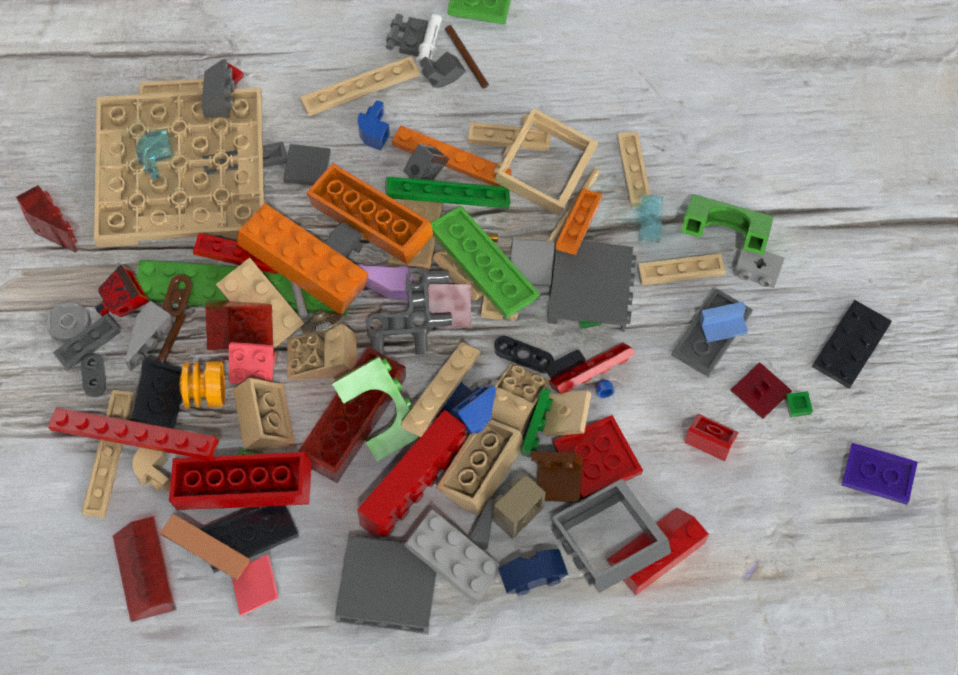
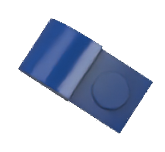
M376 100L374 105L368 108L366 114L359 113L358 130L361 140L366 145L381 151L390 136L389 124L381 121L384 115V103Z

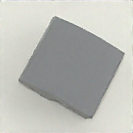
M513 239L511 262L532 286L552 287L555 241Z

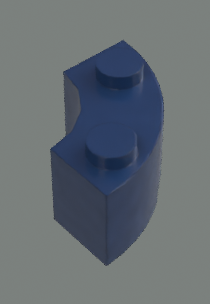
M560 549L539 551L530 559L520 557L498 568L506 593L517 594V596L525 595L530 592V589L539 586L557 585L563 577L568 575Z

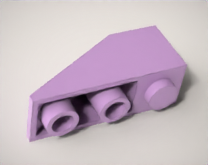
M356 264L369 273L366 287L390 300L409 301V295L406 293L407 273L413 268L406 266L387 267L385 265L366 266L364 264ZM414 274L410 277L412 283L414 282Z

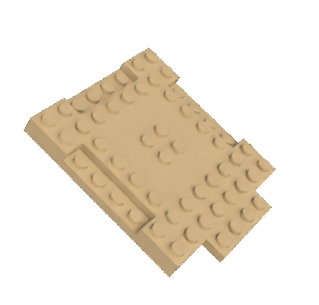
M204 79L139 82V95L97 97L94 241L96 246L139 245L141 240L197 237L198 233L211 236L223 235L224 239H238L239 230L265 203L261 88L234 89L230 96L233 97V109H229V117H204L201 107ZM229 151H238V155L236 156L230 155L229 157L226 154V152ZM215 154L213 159L211 156H209V159H202V156ZM220 159L227 160L224 164H220ZM238 164L237 170L226 171L230 165L233 167V165ZM204 166H208V169L215 168L218 173L208 175L204 172Z

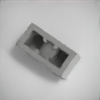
M742 249L734 275L745 281L750 280L759 283L763 287L775 288L785 257L764 251V255Z

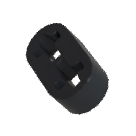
M575 350L550 363L545 371L550 379H553L584 363L586 358L580 350Z

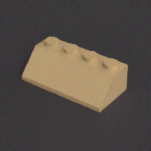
M492 419L485 424L486 428L476 434L470 433L437 485V489L456 505L478 516L481 515L488 499L493 497L524 444L519 430Z

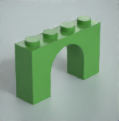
M693 194L681 232L701 238L707 226H726L740 232L744 236L743 250L764 255L774 216Z
M379 355L332 382L343 404L359 394L372 389L382 390L393 398L396 406L393 421L388 427L365 440L377 462L420 438L401 428L402 421L413 406L408 397L403 399L399 392L403 389L397 378H391L388 371L392 370L386 358L381 360Z

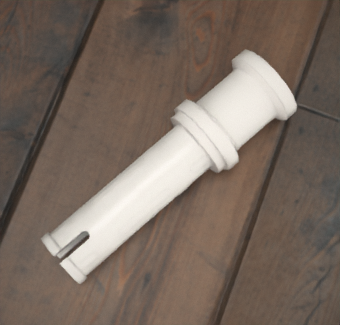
M436 14L430 15L424 41L419 45V56L416 58L415 63L420 69L424 68L419 61L424 57L432 60V57L436 54L435 42L442 18Z

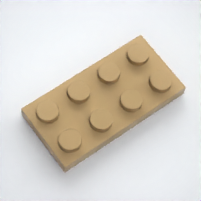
M401 200L402 205L426 218L430 223L441 217L444 203ZM432 236L408 265L389 255L388 266L426 268L430 271L436 239Z
M250 258L216 284V287L265 345H272L274 349L277 348L305 324Z

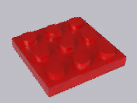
M613 415L585 426L583 434L565 435L553 440L556 452L576 453L583 458L580 491L582 500L620 479L625 482L643 474L642 467Z

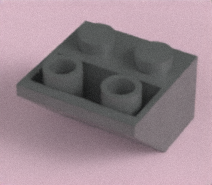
M222 59L204 71L201 103L204 117H229V109H233V97L230 96L231 92H234V80H232V68H228L227 59Z

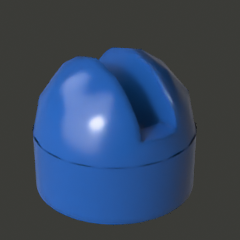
M605 379L598 381L596 385L598 397L607 398L614 394L615 390L611 381Z

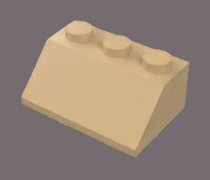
M248 378L233 389L244 449L263 452L295 444L283 384Z

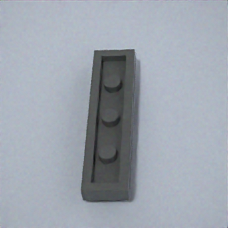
M283 142L263 145V167L286 163L287 158ZM229 151L226 152V154L229 157L230 155L236 156L238 155V151ZM215 154L202 156V159H209V156L213 159ZM220 159V164H224L227 160ZM238 164L233 165V167L230 165L226 171L237 170ZM204 166V172L208 175L218 173L215 168L208 169V166Z

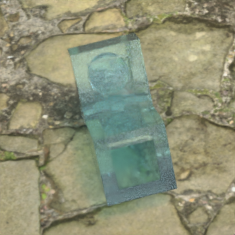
M166 129L144 135L136 146L139 164H143L145 173H150L151 180L160 178L156 161L172 157Z

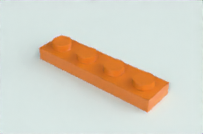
M582 189L556 242V250L576 255L601 203V193Z

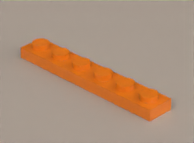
M401 125L392 139L393 146L412 154L418 144L436 147L449 158L445 167L489 185L501 186L494 182L497 175L493 173L497 166L494 162ZM508 168L506 174L511 176L512 170Z

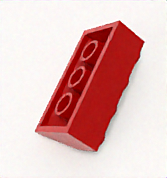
M676 508L656 523L668 538L671 553L623 580L635 596L706 543L709 533L694 516ZM643 532L609 557L607 562L613 566L653 543Z

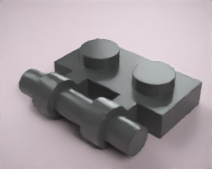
M396 14L395 19L392 20L390 25L392 28L391 32L388 33L386 38V48L393 50L394 45L400 46L399 53L418 57L419 45L424 41L428 21L409 17L408 22L404 23L402 22L403 15ZM399 31L404 32L403 37L398 36Z

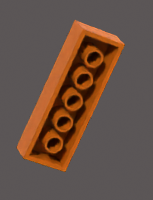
M334 163L329 166L306 192L312 207L340 224L346 222L363 232L362 237L407 265L434 235L429 220Z
M266 203L260 207L238 232L237 244L339 314H342L366 287L369 273Z

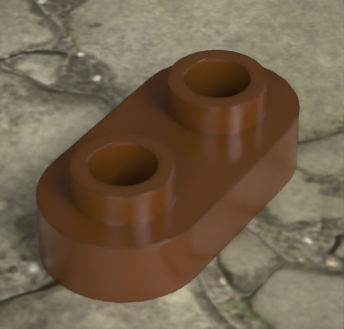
M179 274L170 281L163 302V310L168 312L171 317H179L185 312L193 288L189 277ZM181 282L185 283L183 290H180L178 287ZM175 302L179 305L177 310L172 309V304Z

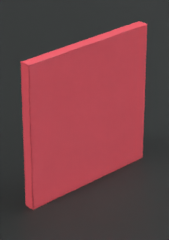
M267 554L250 562L238 580L232 578L240 615H244L278 599L271 563Z

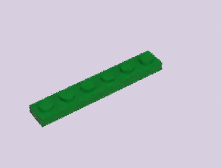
M386 176L385 180L386 195L392 199L509 209L511 204L509 189L501 186Z

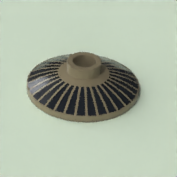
M319 310L312 314L313 318L308 320L301 330L306 335L321 333L338 325L342 321L343 316L337 312L325 313L324 310Z

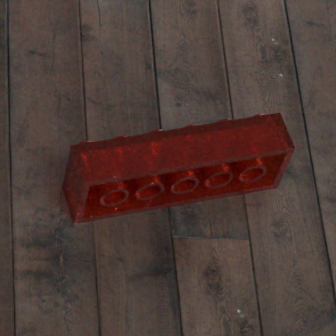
M370 347L365 350L353 368L354 370L379 355L381 360L386 358L392 370L388 371L392 379L397 378L400 385L406 379V366ZM372 389L359 394L343 404L337 393L298 452H305L312 461V470L338 484L393 398L382 390Z

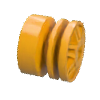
M222 361L207 362L205 372H202L199 362L194 363L193 372L191 363H183L180 376V392L186 409L192 408L193 398L196 408H201L203 398H206L209 408L224 407L225 373Z

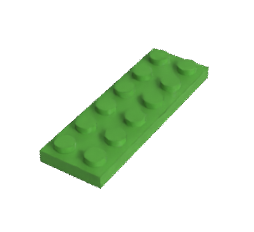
M462 206L430 223L434 233L433 237L505 319L539 299L540 293Z

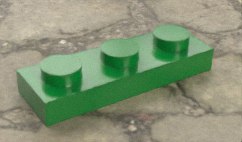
M542 388L522 447V456L530 458L532 451L536 452L540 440L537 439L539 431H544L547 419H544L546 411L550 412L553 404V399L550 398V390Z

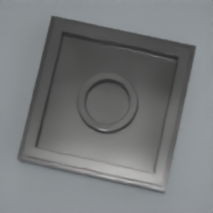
M290 144L283 182L313 186L328 169L331 149Z

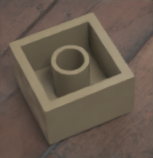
M526 474L521 479L517 478L510 485V490L505 495L503 493L500 494L494 501L493 522L512 539L544 509L546 492Z

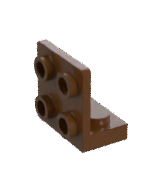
M532 452L531 461L538 464L537 485L546 492L545 501L578 503L580 501L583 458L576 453Z

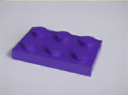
M852 443L841 486L907 505L910 500L918 462Z

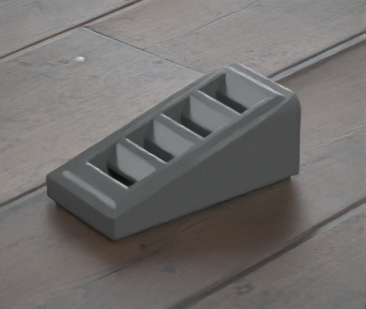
M488 499L470 536V541L484 550H487L489 545L494 510L493 499Z

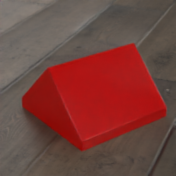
M698 414L689 427L684 443L725 461L739 432Z

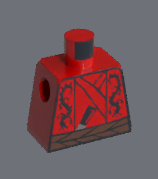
M120 265L98 288L103 301L95 309L102 317L109 312L118 317H124L147 304L150 300L134 273Z

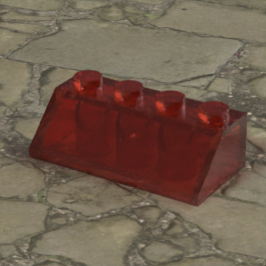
M152 516L130 522L113 535V541L130 621L134 622L177 609L159 527L155 517Z

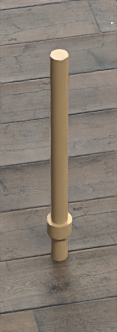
M594 168L549 238L544 241H557L582 189L590 190L601 172L598 169Z

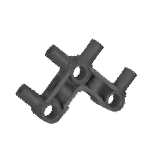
M426 268L411 269L407 273L406 293L409 295V308L407 311L401 314L384 312L368 317L366 330L367 336L371 340L372 358L378 355L379 357H385L383 338L388 335H414L415 355L428 354L427 334H429L433 327L452 326L451 313L432 314L429 310L428 286L430 284L449 283L448 270L429 271ZM414 273L420 274L422 276L421 283L413 284L410 281L411 275ZM417 316H422L426 323L423 327H416L413 324V319ZM374 319L382 322L381 329L377 331L370 328V322Z

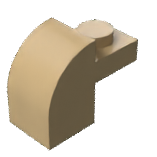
M141 447L136 451L132 467L142 487L148 482L157 491L161 489L167 493L170 490L169 478L159 471L167 462L164 452Z

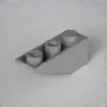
M151 301L136 316L125 359L130 371L141 365L146 354L156 348L162 336L167 335L173 326L171 315Z

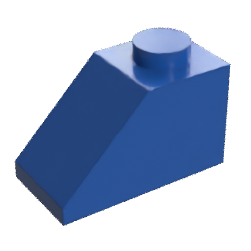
M486 383L451 409L458 420L466 425L467 432L471 434L479 433L486 428L485 424L491 420L496 392L493 385Z

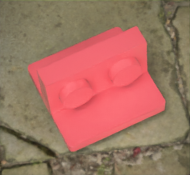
M230 342L229 383L241 384L248 378L273 382V368L277 360V352L273 351L274 347L272 345Z

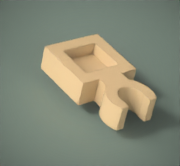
M484 295L480 317L501 321L503 315ZM518 313L511 315L508 319L517 320Z

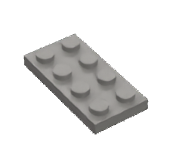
M433 509L428 512L404 544L407 549L474 604L480 601L499 574L498 568L501 565Z

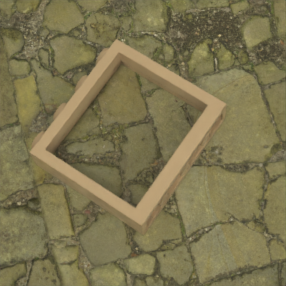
M533 108L530 115L525 114L520 123L523 125L521 131L517 129L513 135L512 141H514L512 147L507 146L503 157H505L504 162H498L493 172L497 174L494 182L560 216L599 142ZM532 125L584 152L559 201L506 174L508 167Z

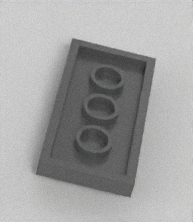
M716 288L701 311L738 303L739 301ZM745 305L746 310L743 317L746 323L753 309ZM700 311L672 351L671 356L709 377L735 337L706 342L699 322Z

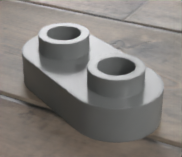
M87 355L81 362L83 389L88 396L99 397L106 390L104 363L98 355ZM95 362L93 366H88L89 363ZM92 382H97L94 386L90 385Z

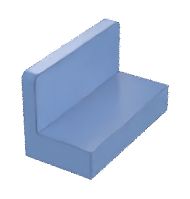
M744 302L701 311L699 322L706 342L747 334L748 329L743 317L746 310Z

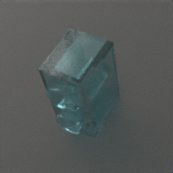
M642 195L640 199L638 241L659 243L662 233L663 196Z

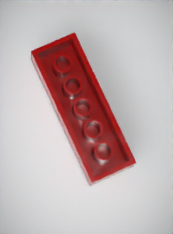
M444 410L357 509L359 525L375 538L389 537L399 519L402 521L408 515L412 504H417L422 499L424 490L436 483L437 475L442 470L446 471L452 463L451 459L458 454L465 443L466 425Z
M305 452L212 456L211 461L194 457L173 458L169 502L177 510L309 505L312 461Z

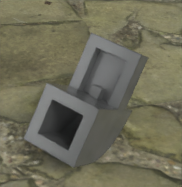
M449 52L443 54L436 62L427 57L419 61L424 68L422 72L435 88H441L455 82L466 72L459 59Z
M343 222L333 230L325 244L345 258H348L353 250L359 253L363 248L359 240L364 233Z

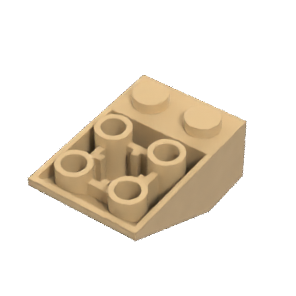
M344 324L334 326L321 333L304 334L288 339V379L340 378L357 368V334Z
M511 363L495 385L496 392L491 419L519 430L522 434L534 414L542 388L547 390L550 384L549 380Z

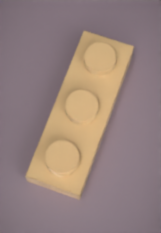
M441 250L434 254L432 259L442 270H448L449 276L454 283L471 284V299L473 301L483 298V292L446 250Z

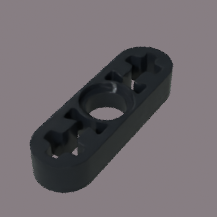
M500 336L494 342V352L498 357L542 374L546 373V367L554 361L553 356L549 352L508 336ZM507 344V348L504 350L500 349V346ZM513 347H516L514 350V355H512L511 352L513 351ZM525 350L529 352L530 356L527 359H521L518 357V352ZM533 355H536V359H534L533 363ZM544 359H546L547 363H545L544 366H541L540 361L542 362Z

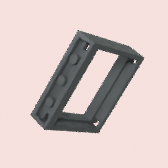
M622 479L551 517L554 526L551 530L555 538L563 541L562 546L567 555L572 554L576 568L579 571H584V577L590 587L594 585L599 593L671 553L668 538ZM621 501L653 544L596 574L567 533V530Z

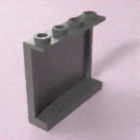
M582 241L576 255L556 250L548 323L556 324L557 318L614 324L622 325V332H625L626 324L631 322L632 313L628 311V305H632L633 293L629 292L630 286H634L635 274H631V268L636 266V255H633V247Z
M357 534L355 537L349 536L335 613L336 622L429 634L437 572L404 546L407 540L393 542L384 537L370 539L361 534Z

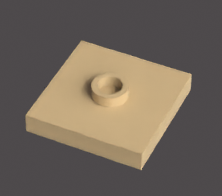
M588 390L551 394L550 398L553 399V404L550 412H546L545 419L547 421L542 434L546 437L583 434L591 393Z

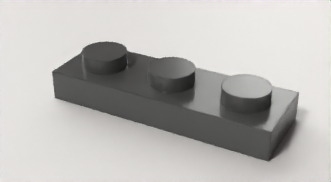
M106 314L53 353L68 371L82 361L84 357L92 354L121 333V331Z

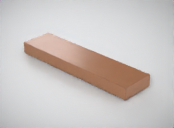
M174 514L160 532L163 537L235 580L239 579L250 563L249 558Z

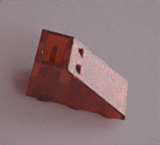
M37 185L16 197L26 221L35 234L74 253L77 252L75 246L77 239L72 233L73 229L69 222L64 221L62 218L63 214L58 206L53 205V200L47 190L42 191L40 186Z
M234 301L205 302L207 350L229 349L230 342L273 346L272 304Z

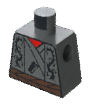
M418 144L404 168V173L411 179L434 180L449 161V158L436 147Z

